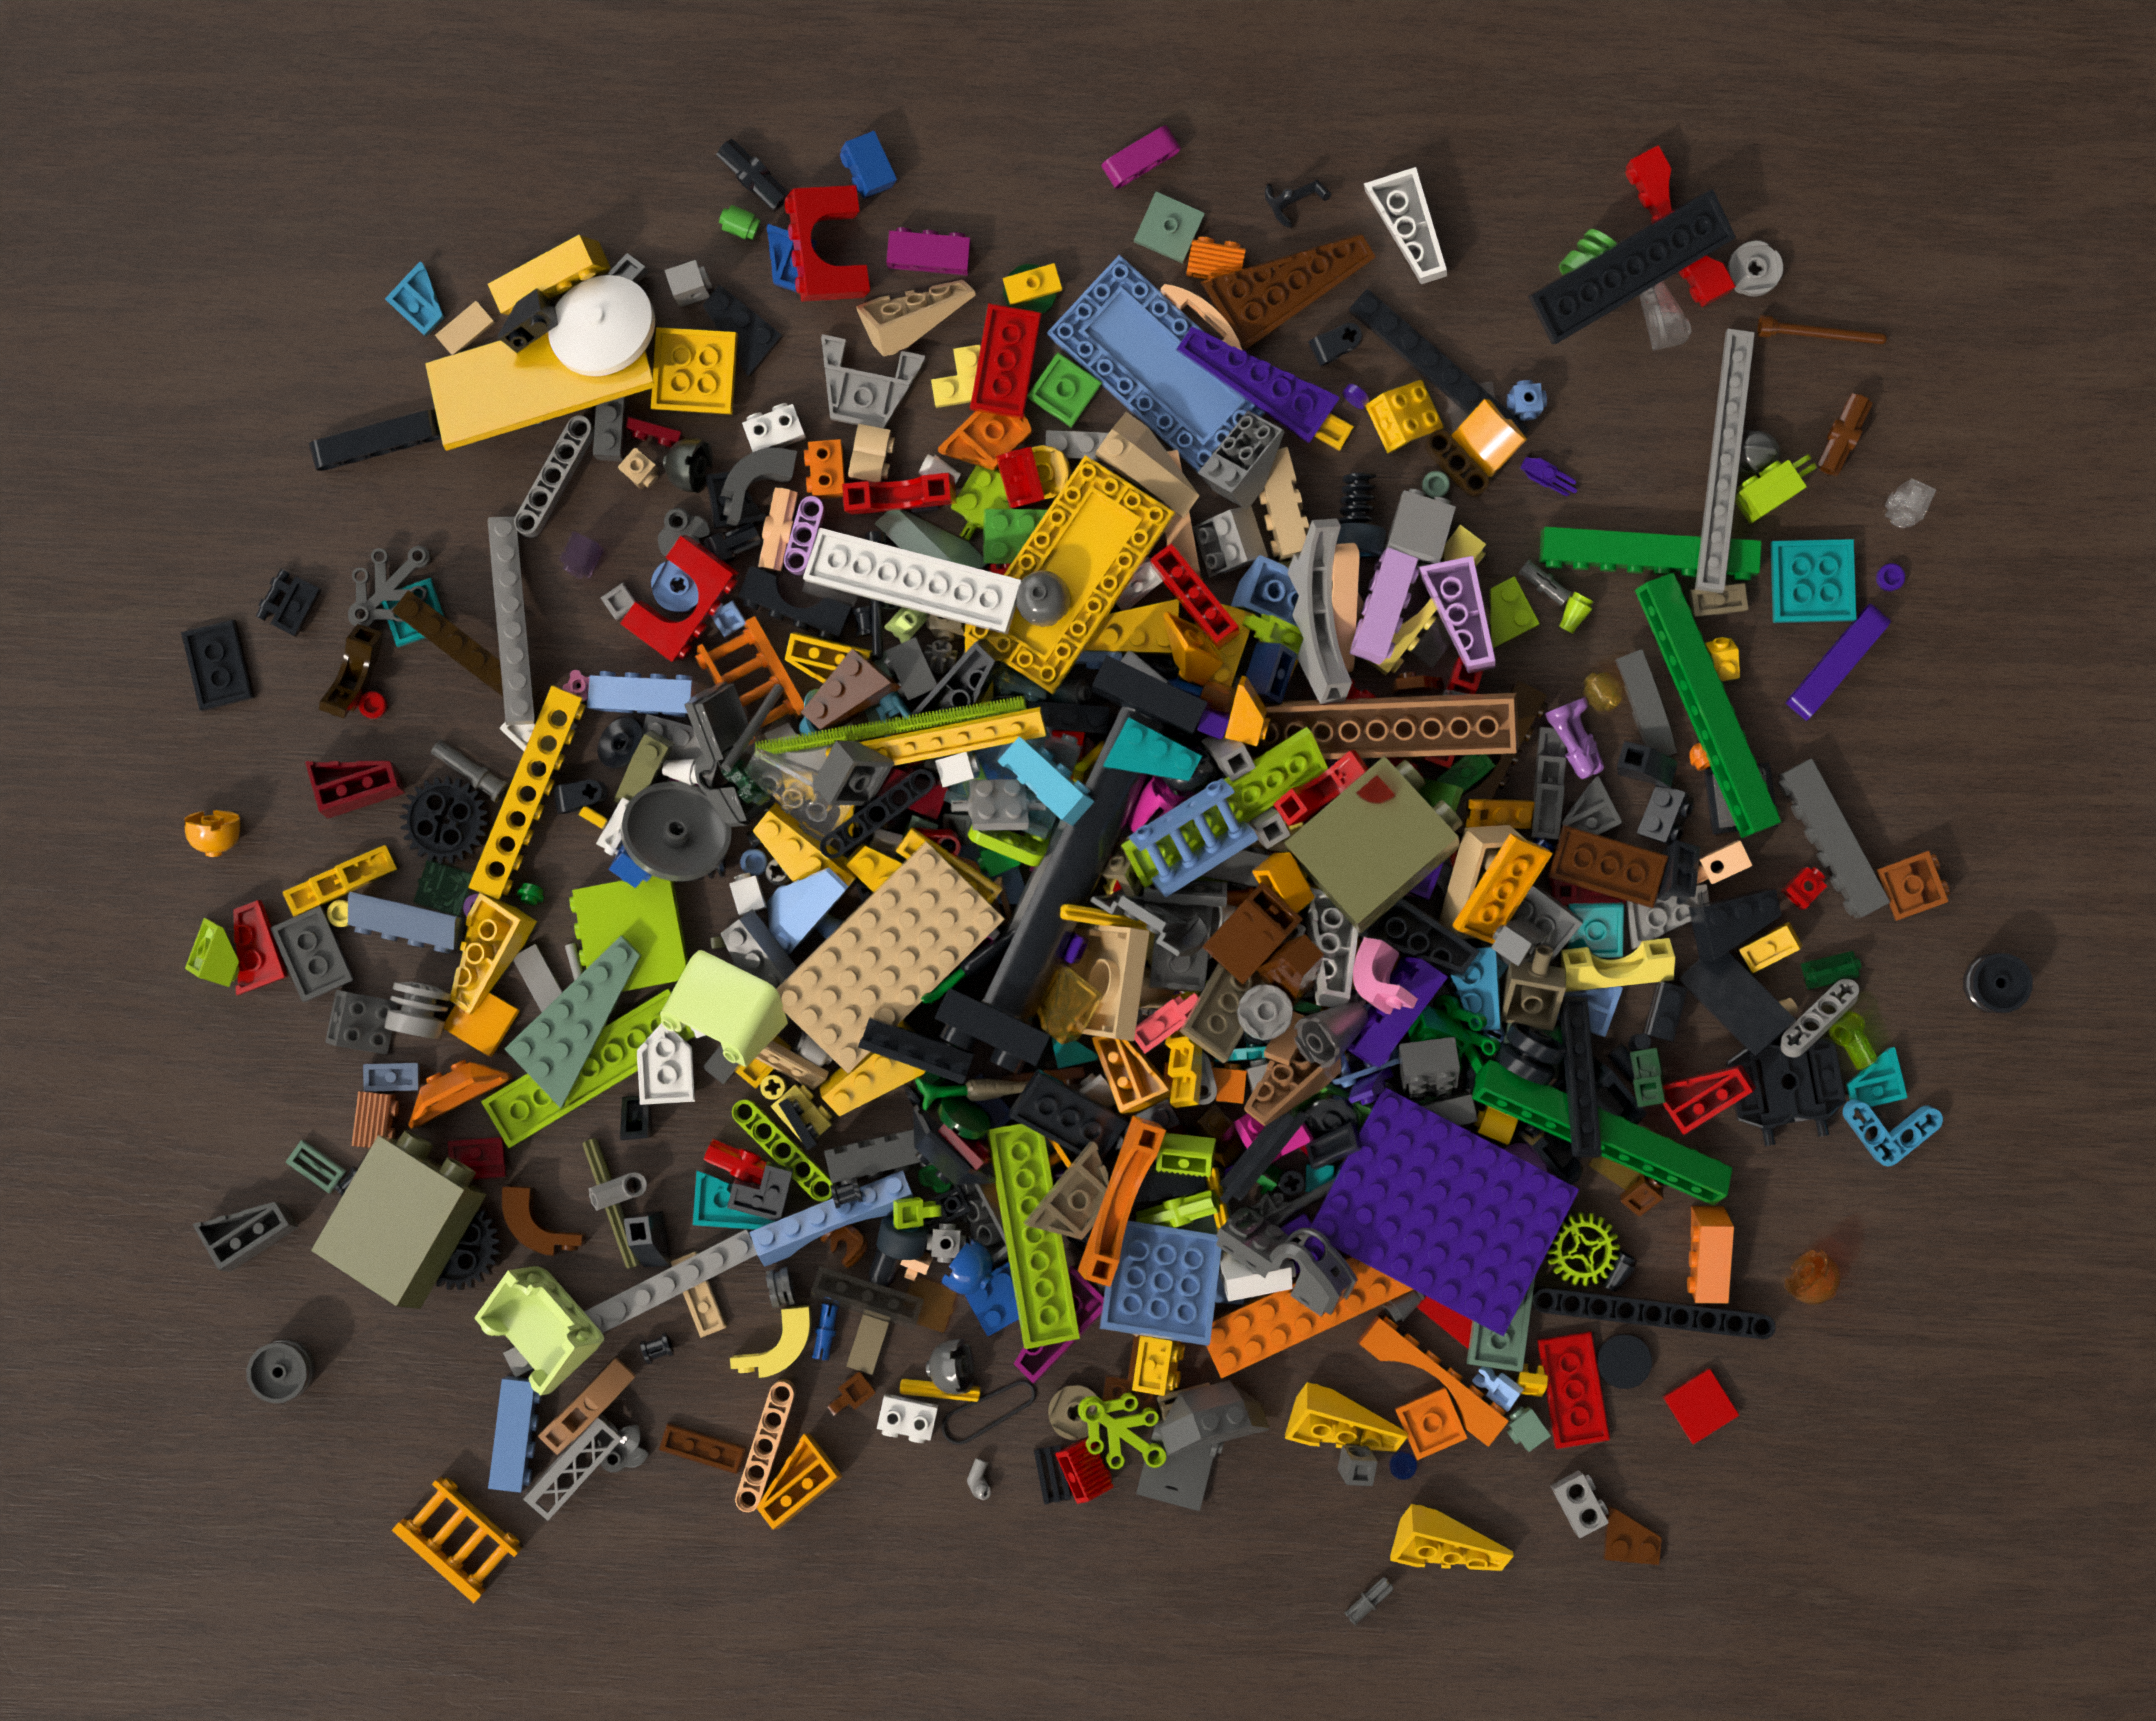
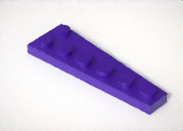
M1194 327L1189 329L1176 348L1177 352L1308 443L1339 400L1337 395L1314 384L1307 383L1291 373L1284 372L1270 363L1259 360L1245 351L1232 347L1226 342Z

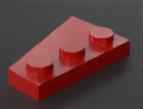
M257 900L234 909V942L237 944V959L239 961L237 965L239 966L236 995L247 993L289 977L279 947L270 929L271 925L262 900Z

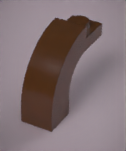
M507 1185L502 1188V1209L505 1221L512 1234L523 1245L535 1252L552 1256L558 1254V1245H561V1250L576 1251L578 1246L585 1245L586 1233L556 1232L547 1229L538 1221L533 1207L534 1187Z

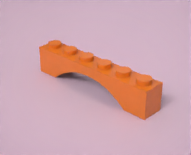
M1132 1116L1078 1268V1272L1086 1280L1111 1287L1120 1261L1123 1237L1132 1205L1147 1171L1158 1155L1166 1132L1156 1122Z
M1376 1316L1357 1342L1380 1361H1396L1411 1364L1424 1369L1438 1378L1455 1399L1461 1413L1463 1426L1489 1447L1509 1422L1503 1416L1506 1411L1495 1402H1492L1491 1405L1487 1404L1482 1400L1485 1394L1472 1384L1467 1388L1460 1382L1463 1377L1451 1367L1448 1371L1443 1369L1439 1365L1442 1360L1429 1350L1425 1354L1417 1347L1420 1343L1407 1333L1403 1337L1396 1331L1399 1326L1387 1316L1383 1320Z

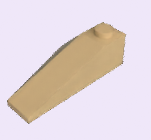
M964 280L931 286L929 292L914 293V290L906 291L905 297L891 300L889 295L882 296L858 305L856 308L873 346L883 356L894 355L899 350L909 347L973 298L975 291Z

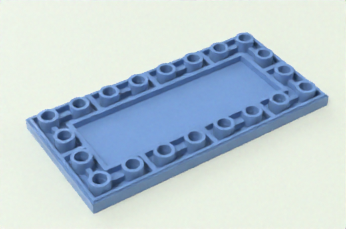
M1118 255L1047 332V336L1090 375L1101 381L1105 389L1149 427L1172 450H1178L1179 456L1198 473L1247 411L1261 418L1265 412L1176 351V348L1191 327L1203 330L1122 256Z

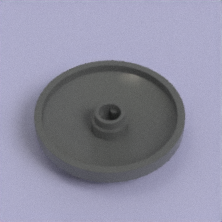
M661 782L644 788L628 803L621 823L622 842L630 858L647 873L669 881H690L709 874L721 864L727 854L731 841V827L718 814L706 794L700 787L684 782Z

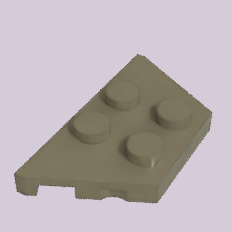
M1091 1141L1023 1222L1026 1226L1081 1240L1094 1226L1109 1184L1105 1165H1102L1097 1152L1099 1150L1097 1144Z

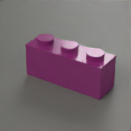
M903 227L896 228V231L889 230L888 269L968 276L971 241L969 237H965V234L959 232H951L947 236L939 235V232L934 230H923V233H913L911 229Z

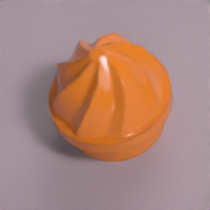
M1701 743L1695 744L1690 751V763L1692 766H1696L1698 771L1710 767L1706 756L1707 753L1703 750Z

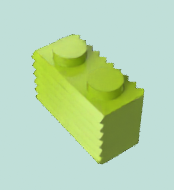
M1165 1133L1157 1155L1156 1170L1158 1172L1161 1170L1163 1172H1173L1174 1174L1178 1172L1180 1175L1182 1173L1185 1175L1190 1174L1191 1176L1195 1174L1196 1176L1201 1175L1202 1177L1206 1176L1209 1178L1215 1159L1216 1139Z

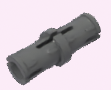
M1528 560L1518 573L1534 584L1539 593L1543 591L1557 602L1559 606L1563 605L1572 593L1556 582L1551 573L1547 575L1533 564L1531 560Z

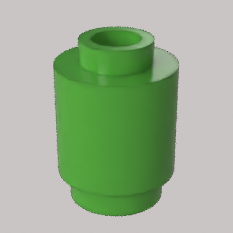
M731 205L729 209H723L719 223L723 224V231L745 240L747 238L753 240L761 220L755 218V214Z

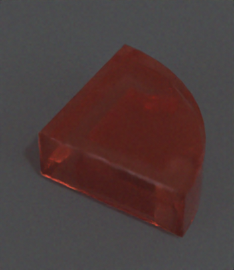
M1378 775L1356 792L1360 799L1372 804L1386 803L1396 797Z

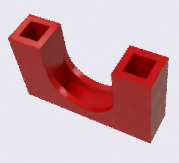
M856 185L793 188L785 198V211L787 214H790L791 224L788 226L789 239L793 240L794 243L792 263L794 267H797L798 277L795 280L796 292L800 293L801 302L864 298L870 292L867 265H830L817 256L811 244V231L818 222L854 219L860 212Z
M680 535L665 558L687 573L697 586L698 604L692 615L684 621H672L641 600L634 602L620 623L671 662L678 661L679 659L684 660L692 650L690 643L695 637L699 638L707 628L706 620L710 615H716L723 604L720 600L724 594H730L738 583L735 579L739 572L688 535Z

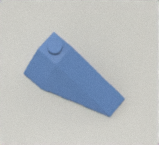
M1259 555L1239 581L1231 606L1253 613L1261 618L1262 614L1273 615L1297 626L1292 614L1299 595L1287 574L1289 569L1278 562Z

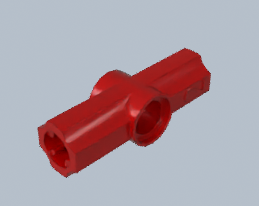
M714 1138L703 1159L710 1164L729 1171V1174L748 1183L754 1182L761 1185L767 1163L757 1154L742 1148L739 1150Z

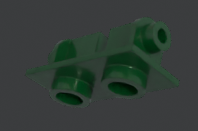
M1854 951L1800 963L1807 990L1837 983L1841 979L1860 977L1858 969H1861V962L1859 958H1855Z

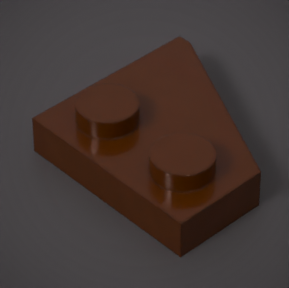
M1416 672L1402 673L1391 684L1392 695L1444 689L1443 678L1416 676Z
M1607 1506L1609 1514L1606 1519L1609 1523L1606 1524L1603 1559L1659 1565L1662 1538L1616 1508Z

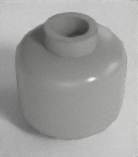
M801 1032L798 1035L792 1049L795 1054L819 1067H822L824 1064H830L832 1058L806 1032Z

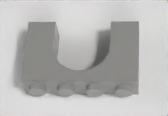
M1226 731L1222 739L1213 736L1203 739L1201 742L1205 750L1212 757L1220 779L1224 780L1228 777L1231 781H1234L1256 768L1244 744L1225 738ZM1273 807L1247 823L1255 831L1258 841L1266 849L1290 836L1282 817Z

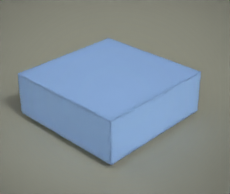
M733 600L721 607L715 616L710 615L724 638L743 628L746 621Z

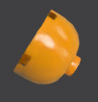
M215 810L213 811L214 815L204 816V811L186 816L184 825L186 839L193 848L200 852H205V855L208 857L221 856L222 852L231 849L238 841L240 818L237 813Z

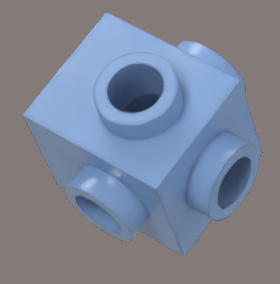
M1533 380L1517 382V385L1513 386L1510 390V394H1507L1508 410H1511V413L1516 418H1520L1521 421L1536 419V416H1539L1543 411V407L1547 406L1546 391H1541V383L1533 384ZM1531 395L1532 402L1525 401L1524 396Z

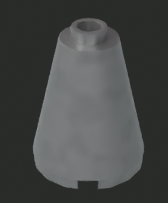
M1352 1001L1303 1017L1294 1027V1030L1297 1029L1298 1034L1294 1037L1295 1043L1300 1053L1310 1063L1317 1062L1321 1064V1068L1332 1066L1368 1023L1367 1010L1360 1003Z

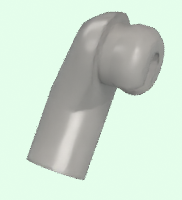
M976 1458L967 1478V1483L977 1499L986 1500L991 1496V1489L983 1477L988 1462Z

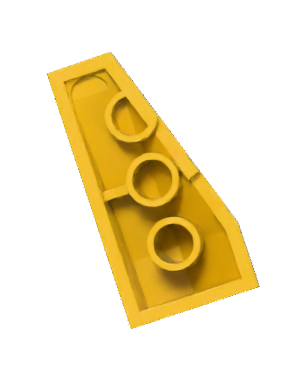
M479 893L467 915L465 925L468 928L465 941L461 943L460 950L463 952L460 966L456 968L450 1001L467 1013L473 1014L522 949L537 921L512 905Z
M1309 1382L1305 1384L1295 1399L1285 1432V1439L1309 1446H1319L1320 1442L1336 1443V1448H1342V1445L1355 1444L1368 1446L1370 1450L1396 1452L1408 1437V1432L1335 1390Z
M1411 1504L1400 1518L1390 1561L1414 1567H1425V1563H1441V1568H1451V1565L1465 1564L1468 1569L1502 1571L1514 1555L1513 1551L1438 1510Z

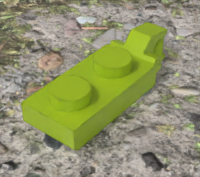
M1262 614L1261 618L1255 615H1245L1242 625L1255 631L1254 637L1259 639L1258 641L1281 643L1297 653L1298 656L1304 638L1297 626L1273 615Z

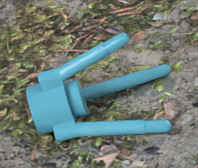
M892 691L880 699V707L876 708L881 723L882 720L885 723L886 714L893 718L901 713L904 719L905 716L909 719V715L912 714L897 691Z

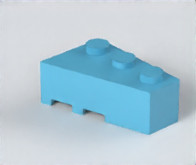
M1019 736L997 762L1003 767L1012 770L1018 776L1017 780L1023 785L1026 784L1037 795L1036 797L1061 820L1073 826L1094 803V800L1088 795L1090 792L1089 788L1079 780L1074 782L1070 778L1072 772L1062 763L1057 765L1052 760L1054 754L1042 745L1038 748Z

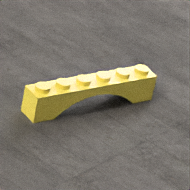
M1460 525L1445 544L1441 562L1473 556L1475 566H1477L1486 554L1482 551L1486 544ZM1431 597L1418 614L1401 625L1398 634L1394 633L1391 642L1395 643V647L1390 659L1386 658L1380 665L1368 660L1365 661L1385 676L1389 671L1395 673L1404 661L1400 658L1404 651L1407 649L1411 652L1420 641V638L1417 637L1422 628L1428 630L1437 618L1433 615L1436 607Z

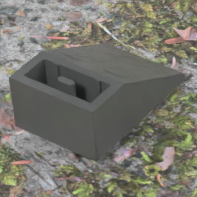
M1247 411L1200 469L1198 475L1214 492L1247 510L1265 487L1284 430Z
M1455 1037L1399 1045L1401 1094L1403 1097L1412 1102H1419L1429 1096H1436V1098L1442 1099L1452 1096V1093H1456L1460 1066Z

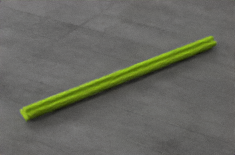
M1023 695V699L1020 696V700L1018 696L1017 700L1013 697V701L1011 698L1010 701L1007 698L1006 702L1003 699V703L1001 699L1000 703L996 700V704L995 701H993V704L990 701V705L986 702V706L984 702L983 706L979 703V707L976 703V707L973 704V708L971 705H969V708L966 705V709L963 706V710H961V706H959V710L956 707V711L954 707L952 711L949 708V712L947 709L946 712L942 709V713L939 710V714L937 710L936 714L932 711V715L930 712L927 715L926 712V716L922 713V717L920 713L919 717L915 714V718L912 714V718L910 715L909 719H907V716H905V719L902 716V720L899 717L898 721L897 717H895V721L892 718V722L889 718V722L885 719V723L883 720L880 723L879 720V724L875 721V725L873 721L872 725L868 722V726L867 723H865V726L862 723V727H860V724H858V727L855 724V728L852 725V729H850V725H848V729L845 726V730L842 726V730L838 727V731L836 728L833 731L832 728V732L828 729V733L825 729V733L823 730L822 734H820V731H818V734L815 731V735L812 732L811 736L809 732L808 736L805 733V737L803 733L802 737L798 734V738L796 735L795 738L792 735V739H790V736H788V739L785 736V740L782 737V741H780L779 737L778 741L775 738V742L773 738L772 742L768 739V743L766 740L765 743L762 740V744L758 741V745L755 741L757 757L835 744L836 740H863L875 738L876 736H886V734L892 735L896 734V732L899 734L913 730H922L923 728H933V726L939 727L950 725V723H960V721H970V719L976 720L996 716L997 714L1001 715L1027 710L1025 696Z

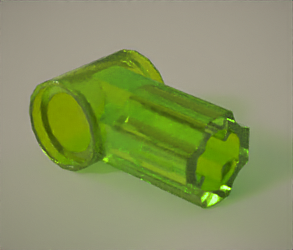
M1847 1012L1831 1026L1829 1034L1835 1043L1844 1046L1857 1070L1864 1069L1876 1062L1878 1058L1863 1033L1865 1029L1863 1018L1855 1012Z

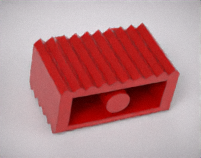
M1088 1438L1076 1441L1055 1453L1077 1504L1089 1502L1114 1487L1111 1483V1473L1100 1458L1101 1453L1095 1455L1088 1451L1086 1447V1440ZM1093 1442L1090 1448H1096L1098 1445Z

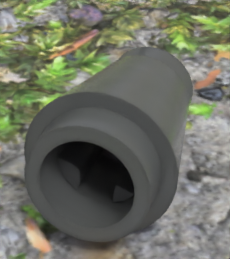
M1413 1289L1387 1301L1383 1305V1309L1394 1323L1398 1321L1403 1322L1425 1298L1422 1293Z

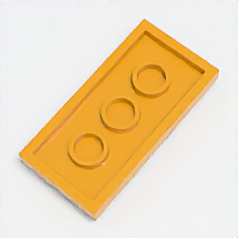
M1510 833L1452 926L1457 931L1494 944V933L1500 925H1506L1511 920L1553 853L1545 847Z

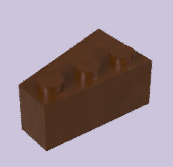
M1304 934L1280 944L1259 966L1257 971L1260 973V978L1265 984L1276 986L1284 991L1292 1002V1007H1294L1315 985L1314 979L1318 975L1317 970L1321 966L1324 954Z

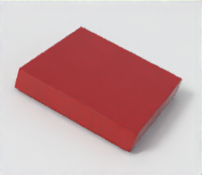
M1709 1368L1663 1396L1664 1401L1692 1444L1697 1443L1739 1416Z

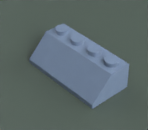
M349 892L348 925L356 926L354 932L371 935L373 930L381 932V938L397 941L398 937L408 939L407 944L422 948L424 943L435 945L434 951L450 954L451 949L459 950L466 918L365 894Z

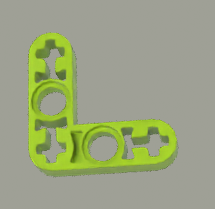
M1044 817L1028 826V830H1025L1023 836L1008 830H973L971 825L968 837L980 846L1024 864L1037 867L1041 865L1046 855L1053 823L1048 817Z

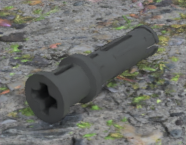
M442 739L432 748L431 754L471 780V784L475 789L480 788L489 794L494 802H497L508 789V781H501L490 773L491 770L488 767H479L457 750L450 747Z

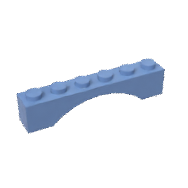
M903 1170L860 1187L863 1202L854 1201L841 1205V1208L836 1209L833 1199H830L749 1232L757 1255L764 1267L790 1257L809 1242L835 1229L866 1219L894 1215L893 1200L914 1198Z

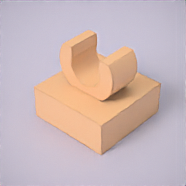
M924 1251L923 1256L918 1259L902 1260L901 1265L908 1267L904 1277L914 1281L918 1272L926 1275L933 1259L931 1257L932 1254Z

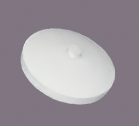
M614 275L597 276L577 284L559 300L555 306L558 325L548 331L550 345L554 353L568 369L586 376H604L626 368L645 351L654 333L655 312L648 296L635 282Z

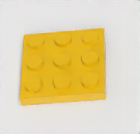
M656 327L653 367L655 387L652 388L651 409L732 415L738 333Z

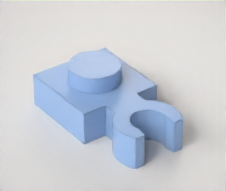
M1482 1366L1479 1372L1484 1377L1477 1374L1472 1380L1473 1383L1478 1387L1487 1388L1489 1391L1486 1396L1508 1412L1524 1389L1505 1374L1501 1373L1497 1377L1491 1367Z

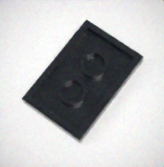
M233 619L181 632L199 711L211 710L255 699L236 620Z

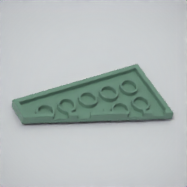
M623 935L602 953L505 1048L560 1108L564 1107L572 1087L579 1078L585 1062L588 1060L607 1023V1019L612 1010H614L622 990L628 983L642 956Z

